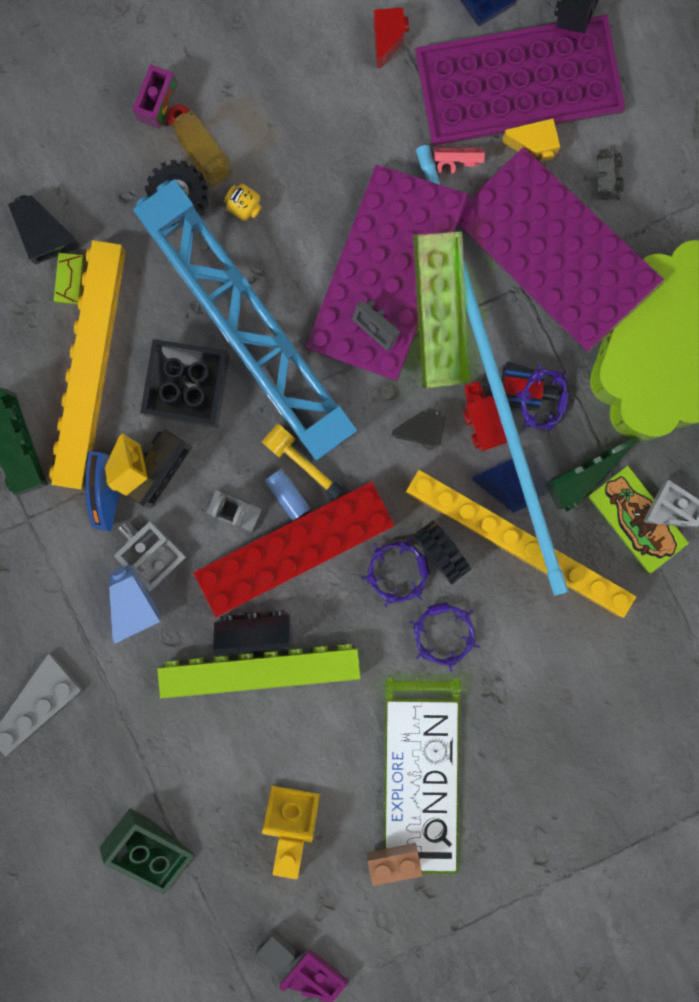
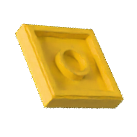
M271 785L262 834L312 843L320 794Z

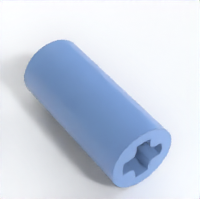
M283 469L278 470L264 481L292 521L297 520L311 509Z

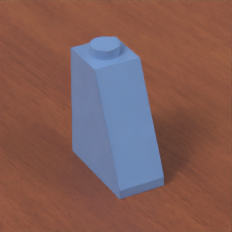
M132 564L113 570L108 577L112 638L114 643H117L159 623L160 617L157 606Z

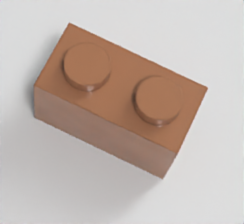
M416 843L367 852L372 886L422 877Z

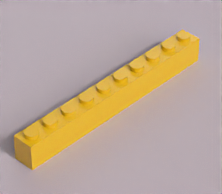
M92 240L91 247L87 248L86 261L88 262L87 272L84 271L82 276L84 292L83 296L80 295L78 300L80 315L79 320H76L74 324L76 339L75 344H72L70 348L72 363L71 368H68L66 372L68 387L67 392H64L62 396L64 411L63 417H59L57 425L60 435L59 441L55 442L53 449L56 459L55 465L51 466L49 479L52 480L51 485L85 490L88 451H93L126 255V250L120 244Z
M420 470L417 471L405 491L406 494L547 575V568L537 538ZM554 549L567 588L615 616L625 618L637 596Z

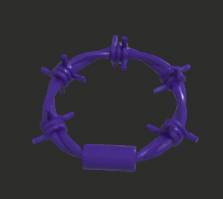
M538 363L539 369L535 370L534 373H530L532 376L528 379L523 391H517L520 395L516 398L521 399L522 414L525 419L523 428L528 425L529 427L548 429L549 435H551V429L556 428V424L561 419L563 413H567L570 394L567 393L565 381H568V379L564 377L566 371L562 374L553 370L541 369V365ZM550 374L554 379L551 384L554 385L557 382L562 389L557 407L558 414L553 419L551 414H549L550 419L544 421L545 424L539 425L535 420L538 415L531 416L526 407V401H532L529 395H533L528 393V390L536 380L538 385H540V379Z
M409 537L408 542L404 540L403 542L387 544L380 548L376 543L373 544L377 549L374 550L371 558L368 576L361 577V579H367L371 587L386 600L384 607H387L388 602L393 604V602H402L418 597L420 601L423 600L420 595L423 593L422 591L425 587L427 576L430 575L426 555H422L410 544L412 537ZM392 547L401 548L400 555H402L403 550H409L418 556L416 559L421 577L423 576V579L418 587L412 582L411 584L415 588L405 597L395 596L396 589H394L393 594H387L381 591L376 581H380L382 578L376 579L374 564L378 558L384 562L385 560L381 556Z
M445 602L427 607L428 610L417 622L410 621L409 623L414 624V636L420 652L416 659L421 656L423 659L441 665H449L450 672H452L451 666L456 665L457 662L462 660L472 647L480 648V646L475 645V632L469 617L474 611L471 610L468 613L466 610L452 607ZM452 610L459 615L455 621L460 618L469 627V637L462 636L463 639H466V647L463 653L455 657L453 651H450L451 656L447 657V659H436L430 654L435 649L432 648L429 651L420 642V632L427 633L426 630H422L424 627L423 622L428 615L434 616Z

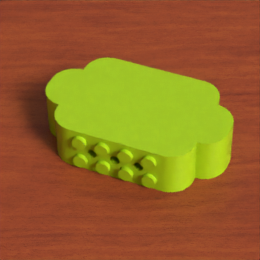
M691 240L681 244L669 256L665 254H652L643 259L664 279V283L602 340L590 375V387L598 400L611 405L609 416L613 427L621 435L628 438L636 436L638 441H649L664 436L675 428H684L699 423V240Z

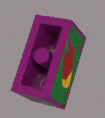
M151 64L149 65L132 109L138 121L161 129L178 85L173 72Z

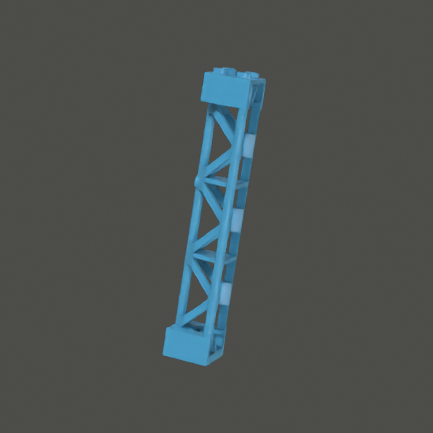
M174 179L172 182L165 181L157 187V192L154 195L141 198L136 203L137 207L133 211L315 461L355 433L357 429L341 407L336 405L248 281L198 215L194 205ZM183 226L180 251L177 253L167 240V237ZM195 229L201 234L226 271L190 264ZM197 279L223 282L225 284L210 295H207ZM233 290L229 318L226 320L214 303ZM243 294L275 337L237 330ZM244 344L276 349L256 362ZM281 354L277 385L274 386L261 368ZM290 359L323 403L284 396ZM291 408L329 414L306 430Z

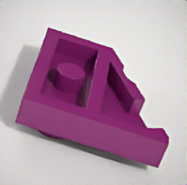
M308 949L281 981L279 989L286 991L288 988L302 992V996L317 997L323 1001L333 1002L347 986L348 979L311 949Z

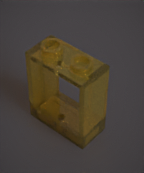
M192 110L187 114L179 115L175 119L174 124H172L178 142L210 185L215 188L233 174L229 160Z

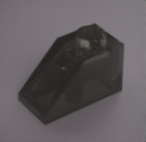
M427 409V412L422 411L393 429L391 437L439 448L446 416H442V412L439 410Z

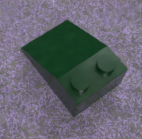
M129 808L100 846L103 864L162 894L167 892L194 857L193 852L160 826Z

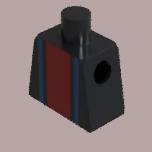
M506 362L503 365L501 380L511 411H522L521 399L516 398L520 395L517 391H523L528 379L532 376L530 373H534L535 370L512 362ZM545 376L540 379V385H538L536 380L529 387L528 393L533 395H529L532 401H526L528 411L538 410L541 407L542 400L555 401L557 387L544 385Z

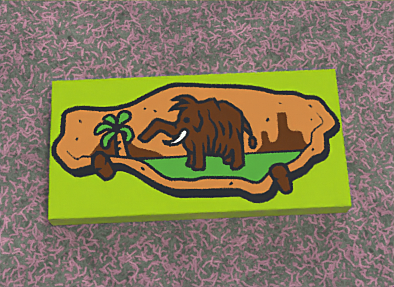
M625 466L588 495L591 502L648 574H651L689 544L676 526L651 524L643 521L654 498L628 466Z

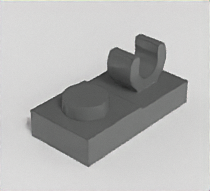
M362 300L356 305L352 320L385 350H391L395 346L400 332L391 322H388L383 317L384 309H381L379 312L373 310L376 303L374 300L368 302V304Z

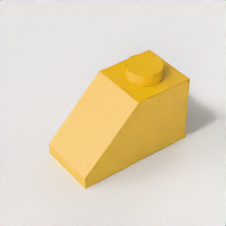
M554 119L507 129L502 138L503 143L518 152L524 147L537 160L540 159L542 162L553 159L560 149Z
M122 433L118 437L108 459L105 472L108 486L125 496L130 494L148 478L141 444Z

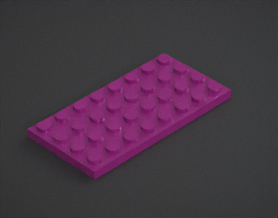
M607 14L592 17L585 34L557 28V23L415 48V57L432 146L504 134L507 129L554 119L556 125L619 114L625 110Z
M524 147L466 202L458 226L587 353L664 283V279Z
M376 164L305 348L398 382L468 200V194ZM362 300L366 304L374 300L376 303L373 310L379 312L381 309H384L383 317L388 322H391L400 332L396 344L391 350H385L352 320L356 305Z

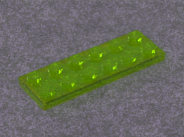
M462 232L413 235L422 388L469 383Z

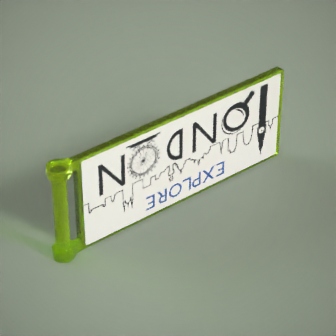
M386 678L384 849L416 843L422 874H457L460 679H452V682L393 681V678ZM393 691L452 692V699L393 698Z

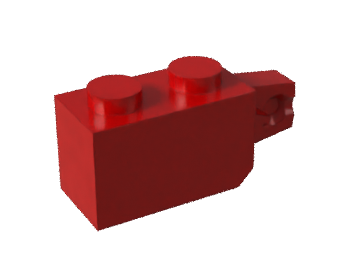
M478 381L465 385L463 388L467 404L462 414L466 425H471L473 434L470 437L474 448H479L480 453L508 444L494 398L491 396L486 397Z

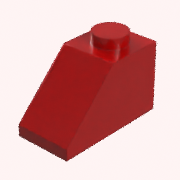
M403 7L374 10L373 24L377 68L384 66L404 43L405 33L409 32V18L404 17Z

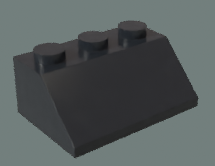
M166 429L163 432L159 431L151 442L153 447L149 453L145 452L143 454L148 479L128 494L143 507L153 508L193 448Z
M284 610L269 611L270 616H260L259 612L245 613V618L235 619V615L220 616V620L214 622V655L291 647L293 638L290 614H285Z

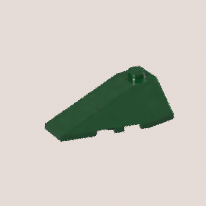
M637 437L630 438L544 483L557 510L565 508L567 512L579 506L578 500L584 498L637 443Z

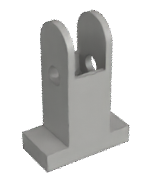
M216 490L206 513L233 526L253 532L262 509Z

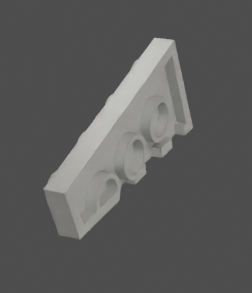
M48 653L0 722V751L5 757L83 690L52 653Z

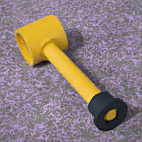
M277 423L261 442L279 458L286 453L326 489V493L332 498L331 501L333 502L346 487H341L337 482L333 483L291 446L296 439Z

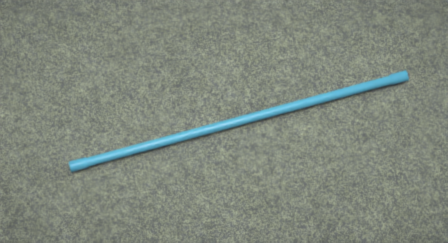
M423 145L418 147L416 153L426 180L440 185L430 146ZM454 233L448 249L544 558L553 595L569 592L555 554L456 233Z

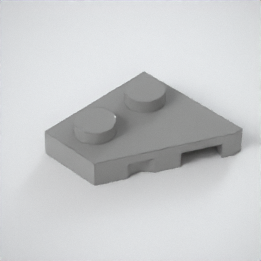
M666 480L660 487L643 521L660 525L698 527L699 499L670 480Z

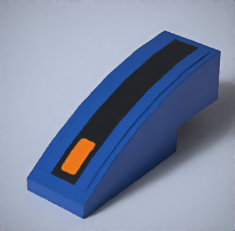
M88 451L85 467V496L92 528L111 532L120 492L112 490L106 482L105 466L110 455Z

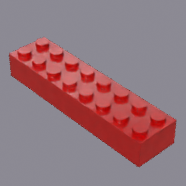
M370 482L193 572L216 618L395 525L373 482Z

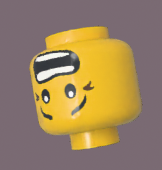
M245 184L233 185L224 199L226 210L241 221H247L250 217L255 219L262 209V206L259 205L260 195Z

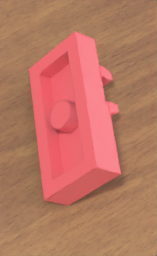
M434 147V160L438 161V173L442 172L441 168L446 163L450 164V172L454 173L456 170L454 161H459V163H463L464 166L468 167L484 163L485 152L483 148Z

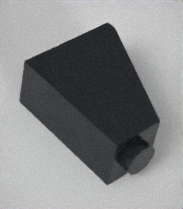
M32 195L19 196L14 199V202L8 204L28 258L35 265L57 257L58 253H68L81 248L79 242Z

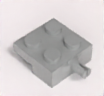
M153 521L148 522L136 533L127 523H124L123 527L118 529L128 541L114 557L124 567L132 564L149 592L187 558Z

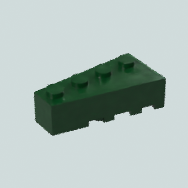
M0 387V467L5 473V483L8 490L15 495H22L48 486L17 395Z

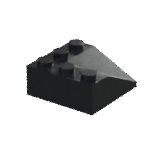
M153 339L140 413L147 417L218 428L230 359L229 353L225 350Z

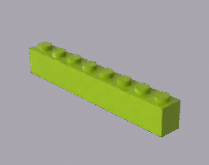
M352 643L339 644L337 649L328 650L327 646L312 647L313 651L303 652V648L288 649V654L279 655L278 651L274 650L265 651L263 656L253 657V653L238 654L237 659H229L228 655L213 657L214 661L204 662V658L189 659V663L179 664V660L164 661V666L157 668L160 699L360 679L357 647H352Z

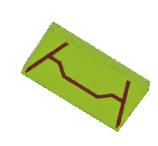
M58 253L54 291L55 303L78 305L82 289L85 259L83 255Z

